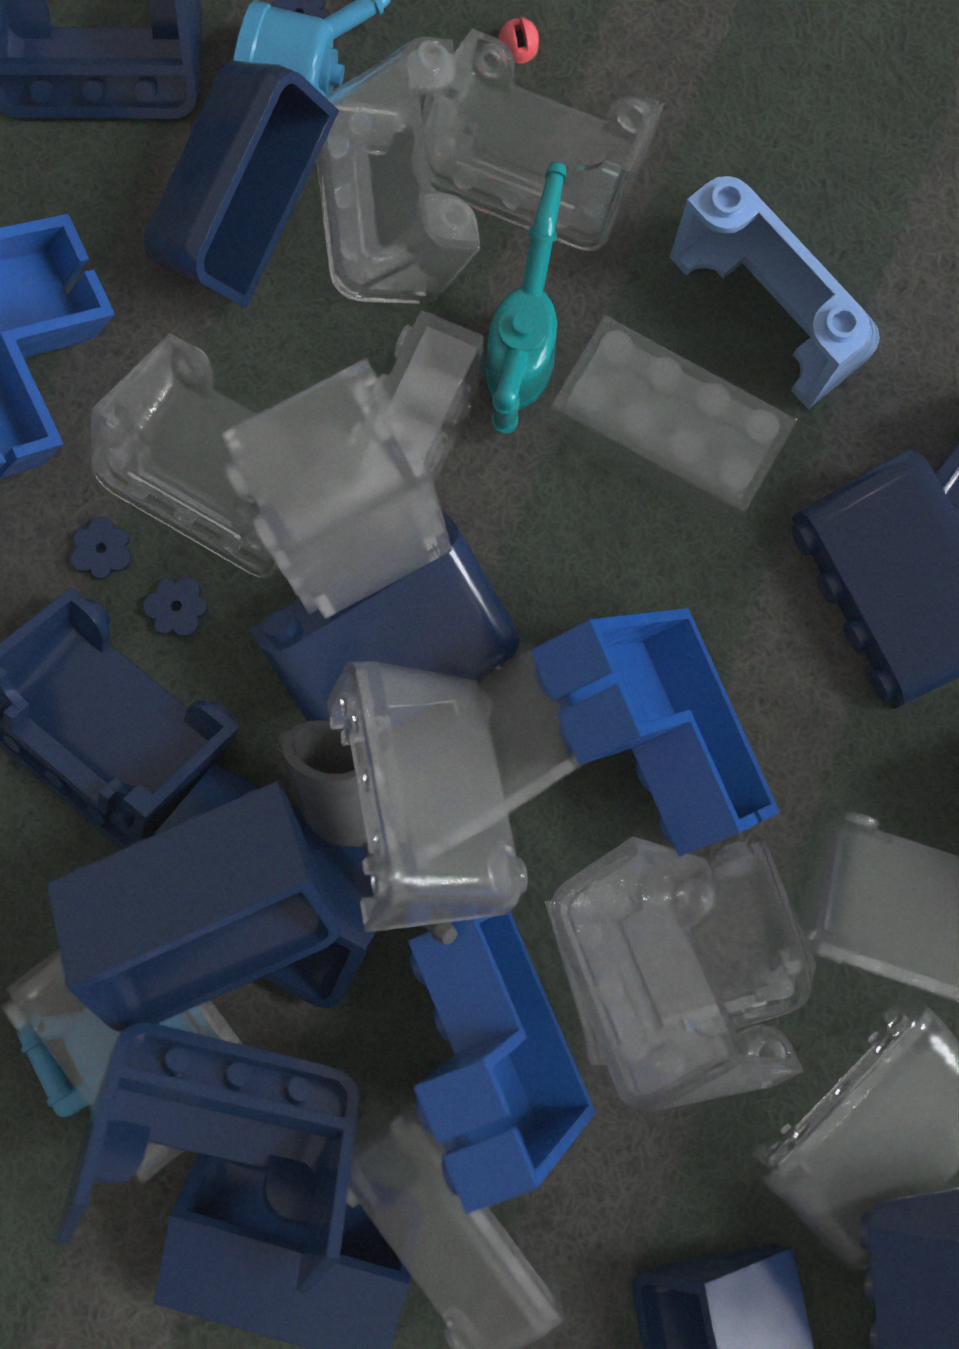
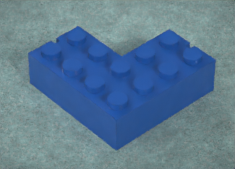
M69 214L0 227V479L45 465L64 444L24 358L91 340L99 335L115 315L94 269L84 271L69 293L65 289V287H69L89 261V257Z
M689 608L589 619L530 650L536 665V679L541 690L550 697L551 702L558 701L562 710L556 713L560 721V735L568 750L574 753L578 765L632 749L637 760L636 772L642 785L651 792L659 810L661 831L666 840L674 845L679 857L736 835L780 813Z
M505 898L452 920L451 923L457 931V936L448 945L434 940L432 933L429 931L408 941L412 949L410 961L413 972L419 982L427 986L435 1005L433 1015L437 1030L444 1040L450 1041L455 1053L451 1059L414 1086L417 1094V1113L423 1127L429 1133H433L436 1143L442 1142L446 1153L442 1156L443 1177L450 1192L459 1197L465 1214L537 1189L596 1114Z

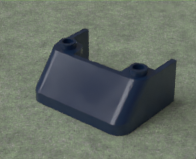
M0 0V111L16 118L177 119L188 115L193 110L200 93L203 19L201 0H151L149 7L151 28L52 27L49 8L45 0Z
M140 1022L127 1027L120 1033L111 1051L80 1145L55 1241L69 1243L88 1205L93 1181L103 1184H118L128 1180L141 1166L148 1142L265 1168L263 1199L269 1212L282 1222L305 1227L296 1291L309 1293L340 1257L359 1108V1092L355 1082L347 1073L335 1067L156 1023Z

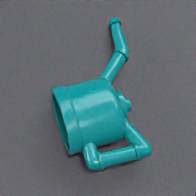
M551 162L545 173L546 181L533 227L529 229V237L531 239L522 286L506 295L496 308L489 326L485 376L488 391L493 397L492 405L495 410L492 415V426L501 434H508L516 429L519 409H524L538 399L547 387L554 368L558 323L554 304L543 290L552 244L557 238L555 228L563 182L567 179L566 166L560 162Z

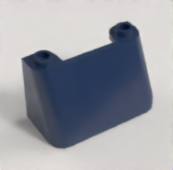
M70 587L0 643V747L123 850L136 841L154 836L155 832L193 787L234 742L240 726L235 723L231 713L218 702L213 701L209 703L204 700H197L189 708L184 706L110 644L111 635L108 626L110 618L106 610L97 601L90 598L85 599Z

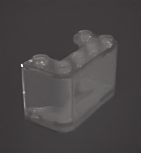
M366 358L221 434L233 457L222 463V467L241 500L250 495H253L262 513L252 518L251 521L267 551L273 556L284 577H287L309 614L320 609L325 619L452 552L430 472Z

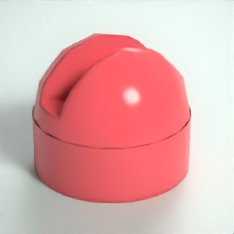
M524 17L506 21L498 37V48L502 57L511 63L522 64L530 61L537 54L539 35L533 22ZM515 31L522 32L526 47L518 48Z

